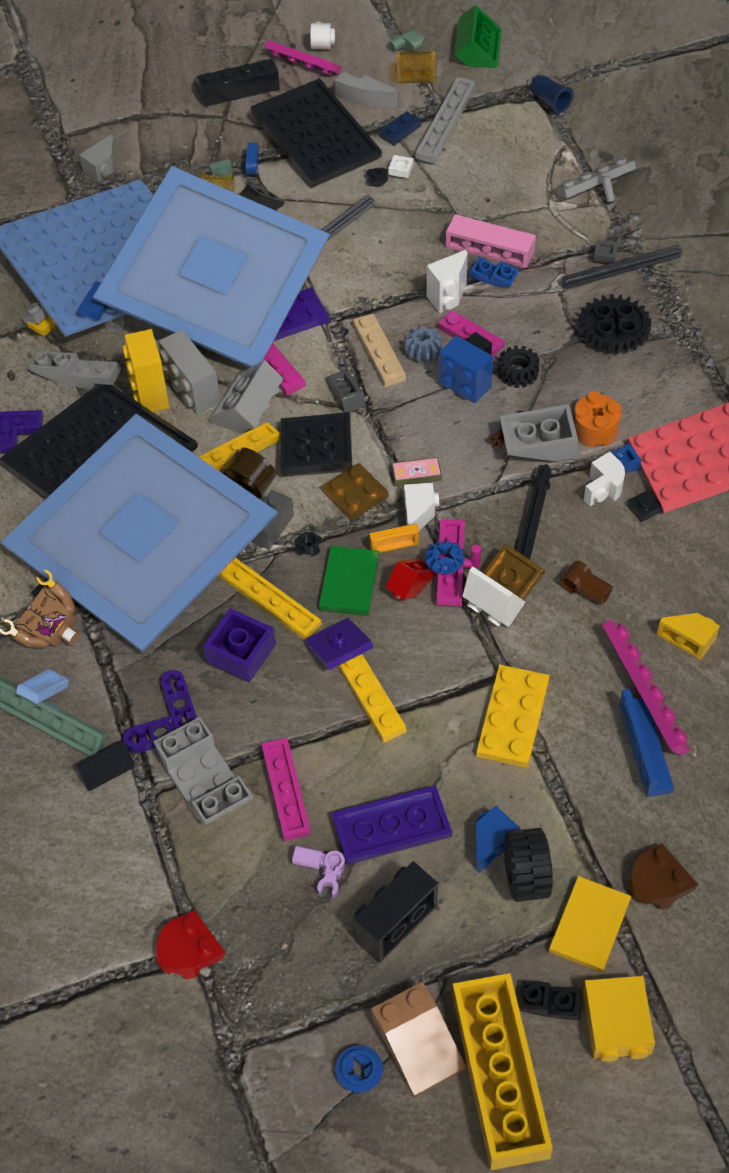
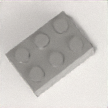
M180 330L159 340L160 351L158 352L163 365L164 377L171 380L176 393H181L188 408L191 407L198 414L219 404L220 396L216 371L185 332Z

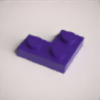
M42 410L0 412V453H7L17 446L20 434H33L43 426Z

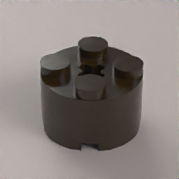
M241 448L240 451L237 449L221 470L222 474L258 499L263 496L276 477L274 467L271 464L267 466L263 462L265 458L249 448Z

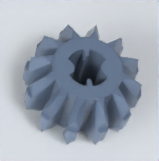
M418 326L417 330L411 329L405 337L406 354H409L410 360L417 359L418 363L421 360H425L427 363L430 359L436 360V357L442 350V338L437 330H430L429 326L426 328Z

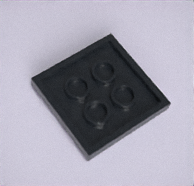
M350 412L281 418L282 475L353 469Z

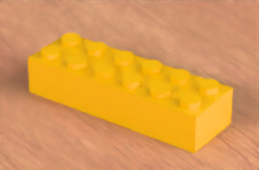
M511 974L453 983L452 998L490 1171L550 1159L553 1150Z

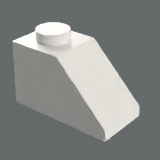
M433 483L404 485L407 525L417 523L420 531L435 517V507H439V494L434 492Z

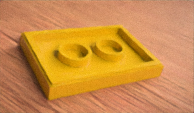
M578 876L549 948V953L603 974L631 896Z

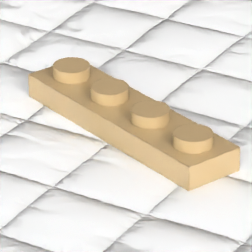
M374 313L353 319V326L384 386L387 387L406 381V374Z

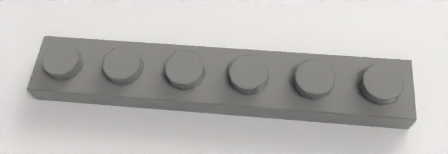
M456 78L416 151V159L431 163L436 162L476 88V81Z

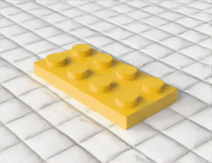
M499 664L476 757L523 768L529 767L550 675Z

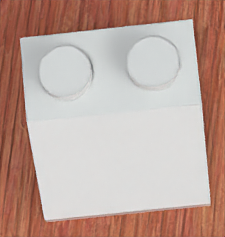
M466 250L427 265L426 297L439 313L451 310L460 303L467 283L468 252Z
M473 566L469 570L463 592V597L469 600L467 606L478 613L484 610L489 614L487 619L497 626L503 623L509 627L525 604V601Z

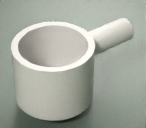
M320 21L311 23V49L331 50V44H335V28H331V23H321Z

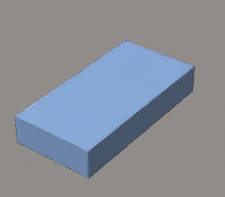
M48 669L19 684L16 693L38 704L68 688L69 680Z

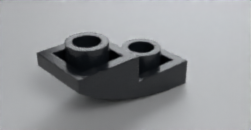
M522 981L518 1005L519 1011L556 1019L580 1021L583 992L580 988L552 987L550 982Z

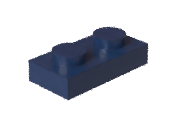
M406 111L379 130V137L395 146L421 127V119Z

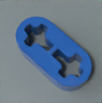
M248 143L246 175L257 176L259 144Z

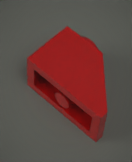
M420 559L397 561L385 588L392 591V595L399 600L405 601L406 599L416 598L437 573L432 571Z

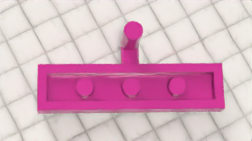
M440 519L439 541L446 542L449 539L451 543L458 542L459 547L464 549L465 520ZM473 545L471 547V558H465L463 566L458 571L451 574L438 573L437 605L462 606L463 568H471L472 566L478 568L480 566L481 546ZM441 553V558H449V553H446L445 555Z

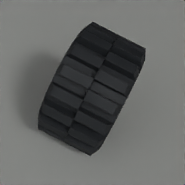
M542 828L507 831L504 838V858L507 881L512 898L515 902L550 898L553 890V871L549 844Z

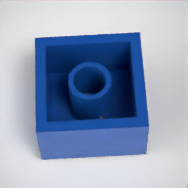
M455 336L439 352V383L445 388H449L460 394L464 399L476 403L492 387V355L458 336Z

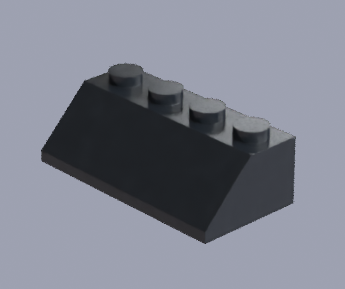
M273 59L196 76L194 79V84L204 107L280 90L279 72Z

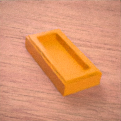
M417 523L369 533L370 550H378L379 553L419 545V528Z

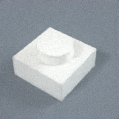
M394 155L388 168V175L409 178L414 165V158Z

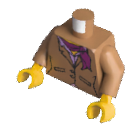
M43 569L49 575V579L44 582L37 576V581L41 585H48L49 588L43 587L15 624L18 627L17 629L14 628V624L10 620H3V622L10 625V630L4 632L0 629V634H11L14 640L29 648H47L49 645L58 647L63 640L73 645L80 637V633L73 628L78 621L74 615L76 608L70 593L58 581L52 580L51 572Z

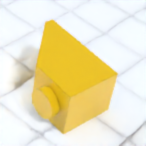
M699 613L663 617L659 622L657 635L701 660L715 642L720 625L711 618L704 617Z

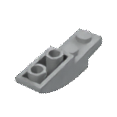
M38 351L29 365L31 371L43 377L84 389H92L98 384L113 385L121 370L118 362L79 360L76 353Z

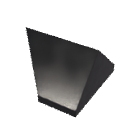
M249 184L239 194L275 211L285 203L272 192Z

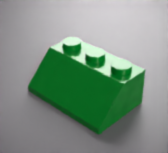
M477 5L473 6L459 17L454 55L468 67L496 68L499 61L502 28Z

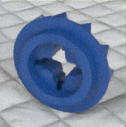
M449 539L446 542L438 540L436 544H430L425 552L426 564L432 571L439 574L454 573L464 564V549L459 547L458 542L451 543ZM441 553L444 554V555H445L446 553H449V558H448V557H444V558L442 559V558H441Z
M357 1045L341 1053L336 1062V1076L338 1082L341 1083L345 1090L353 1091L358 1095L360 1092H370L372 1088L380 1083L383 1074V1064L380 1056L373 1049ZM354 1060L361 1067H368L364 1070V1080L358 1073L351 1074L355 1070Z

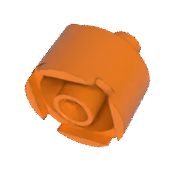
M592 391L587 396L581 398L575 405L573 415L578 442L596 448V445L604 444L603 447L612 444L619 432L621 405L611 397L602 395L597 391Z

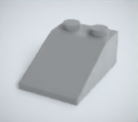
M569 404L500 416L507 455L555 462L579 458L578 437Z

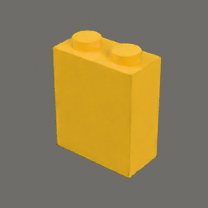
M644 977L585 980L583 997L593 1059L601 1058L604 1062H610L619 1059V1057L631 1056L632 1059H643L652 1054L655 1040Z

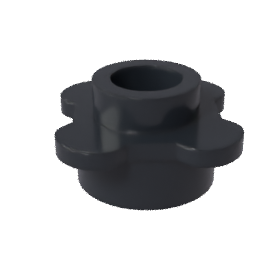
M385 168L368 169L366 171V175L369 176L368 183L373 187L383 186L388 181L386 176L387 170Z
M305 532L298 536L299 546L296 547L298 554L303 555L305 553L316 556L320 553L319 544L322 542V539L319 535Z

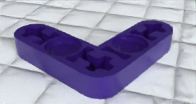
M169 670L161 678L162 688L171 716L131 727L124 733L123 740L130 753L136 754L155 749L153 741L161 738L154 735L157 729L166 728L168 733L183 726L182 717L186 716L188 723L197 718L184 676L181 672ZM171 680H175L178 691L173 692ZM176 700H185L187 702L185 707L179 709L173 707V703ZM149 732L151 740L147 739L146 733ZM138 737L139 743L134 744L133 738Z

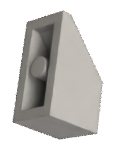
M109 135L79 155L82 170L98 182L114 172L116 149L112 135Z

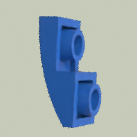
M479 256L468 276L487 284L511 287L520 270L502 261L495 265Z

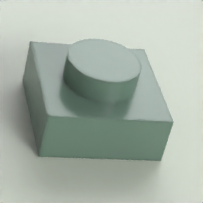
M229 159L209 165L212 183H224L233 180L232 166Z

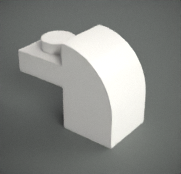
M611 452L606 453L591 463L590 478L593 482L585 486L583 500L589 507L597 502H602L607 496L616 501L622 493L625 469L623 464Z

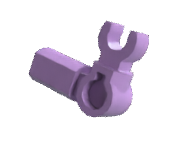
M296 845L292 864L318 870L324 868L322 873L324 878L319 881L317 886L318 894L322 895L325 886H331L333 888L332 898H336L339 892L337 880L341 879V875L345 870L343 854L339 851H331L324 854V851Z

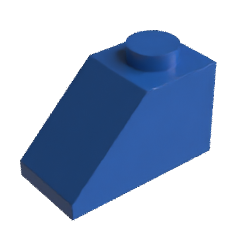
M497 806L490 811L485 810L476 820L475 870L478 873L482 872L504 852L506 832L519 830V826Z

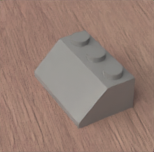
M265 360L238 372L208 421L211 424L239 433L256 428L260 423L259 418L262 413L270 407L269 402L271 398L279 392V385L283 378Z

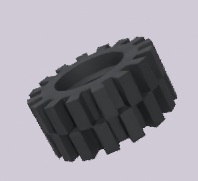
M518 345L514 346L513 350L511 347L507 348V352L503 350L498 362L499 379L502 378L504 384L508 381V386L510 387L515 384V388H519L521 384L523 388L527 387V383L532 385L534 380H537L540 360L537 357L538 354L536 352L532 353L533 349L531 348L526 350V346L518 349ZM520 364L525 366L526 368L515 369L511 366Z

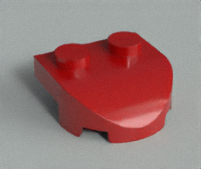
M194 910L168 922L163 927L156 943L154 955L158 966L168 975L173 972L183 975L184 979H192L198 977L201 969L223 960L226 952Z

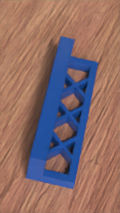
M630 689L622 690L619 708L646 797L673 793L674 786L651 713L642 697L633 699Z

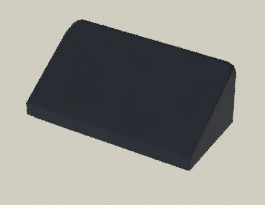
M124 740L76 764L79 777L88 791L135 767Z

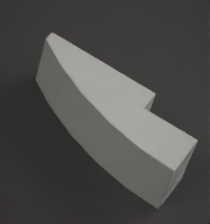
M344 71L335 79V96L373 107L395 108L397 106V89L367 75L360 79Z

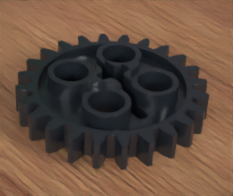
M610 294L608 299L604 295L601 296V300L593 298V303L587 302L586 308L582 307L581 314H579L578 329L581 330L580 336H585V342L591 341V347L598 345L599 351L606 348L608 354L612 350L619 354L620 349L628 353L629 347L637 350V344L643 346L644 340H648L651 331L652 319L649 318V311L644 312V305L638 307V300L632 303L630 302L631 297L626 298V300L622 299L621 294L618 298H614L613 294ZM613 311H615V316H616V318H615V325H614V319H613ZM614 327L617 329V337L614 335Z

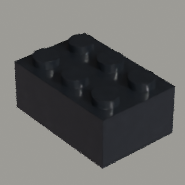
M414 861L407 867H401L394 875V880L388 886H381L375 893L374 899L368 905L363 904L355 912L353 918L355 942L380 964L438 906V882Z

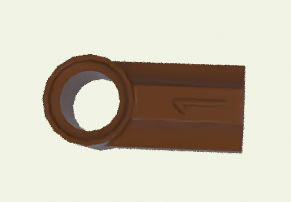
M574 561L559 579L561 586L566 591L573 594L579 592L600 605L608 600L613 590L612 585L593 575L590 568L581 561Z

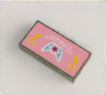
M438 457L392 463L395 486L442 481Z

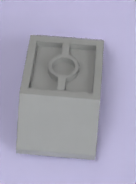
M201 717L153 741L171 780L194 816L203 824L207 825L253 799L252 794L240 776L235 778L216 749L213 735Z

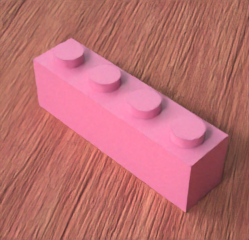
M454 215L446 231L447 248L459 251L466 250L470 254L527 268L535 252L536 235L459 215Z

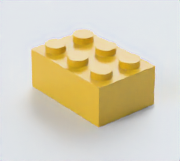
M152 329L124 335L126 345H122L125 359L129 358L125 363L128 375L130 374L131 390L136 391L133 393L134 400L152 412L169 409L162 362Z

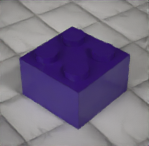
M230 608L203 645L206 662L247 682H251L276 645L274 628Z

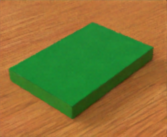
M331 546L319 610L369 616L379 561V551Z

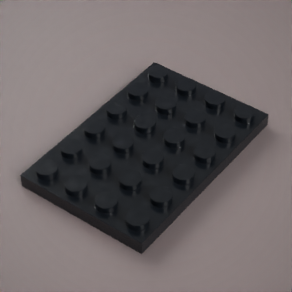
M320 78L250 106L252 115L311 187L382 157V150Z

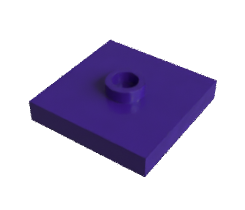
M349 618L305 639L306 646L328 670L373 648L372 641Z

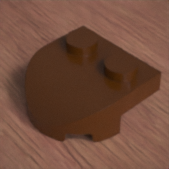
M662 843L641 853L628 871V887L632 894L645 905L648 902L660 905L659 909L670 908L676 900L693 892L698 886V883Z

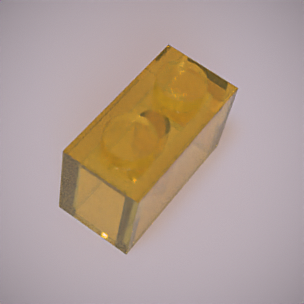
M435 51L396 53L397 84L436 83Z

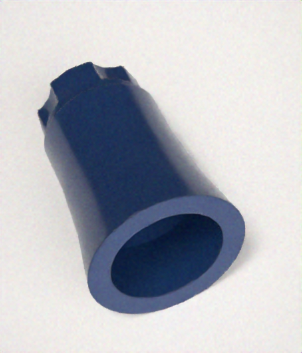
M536 75L529 86L530 91L557 114L566 111L573 101L574 92L572 88L557 83L547 76Z

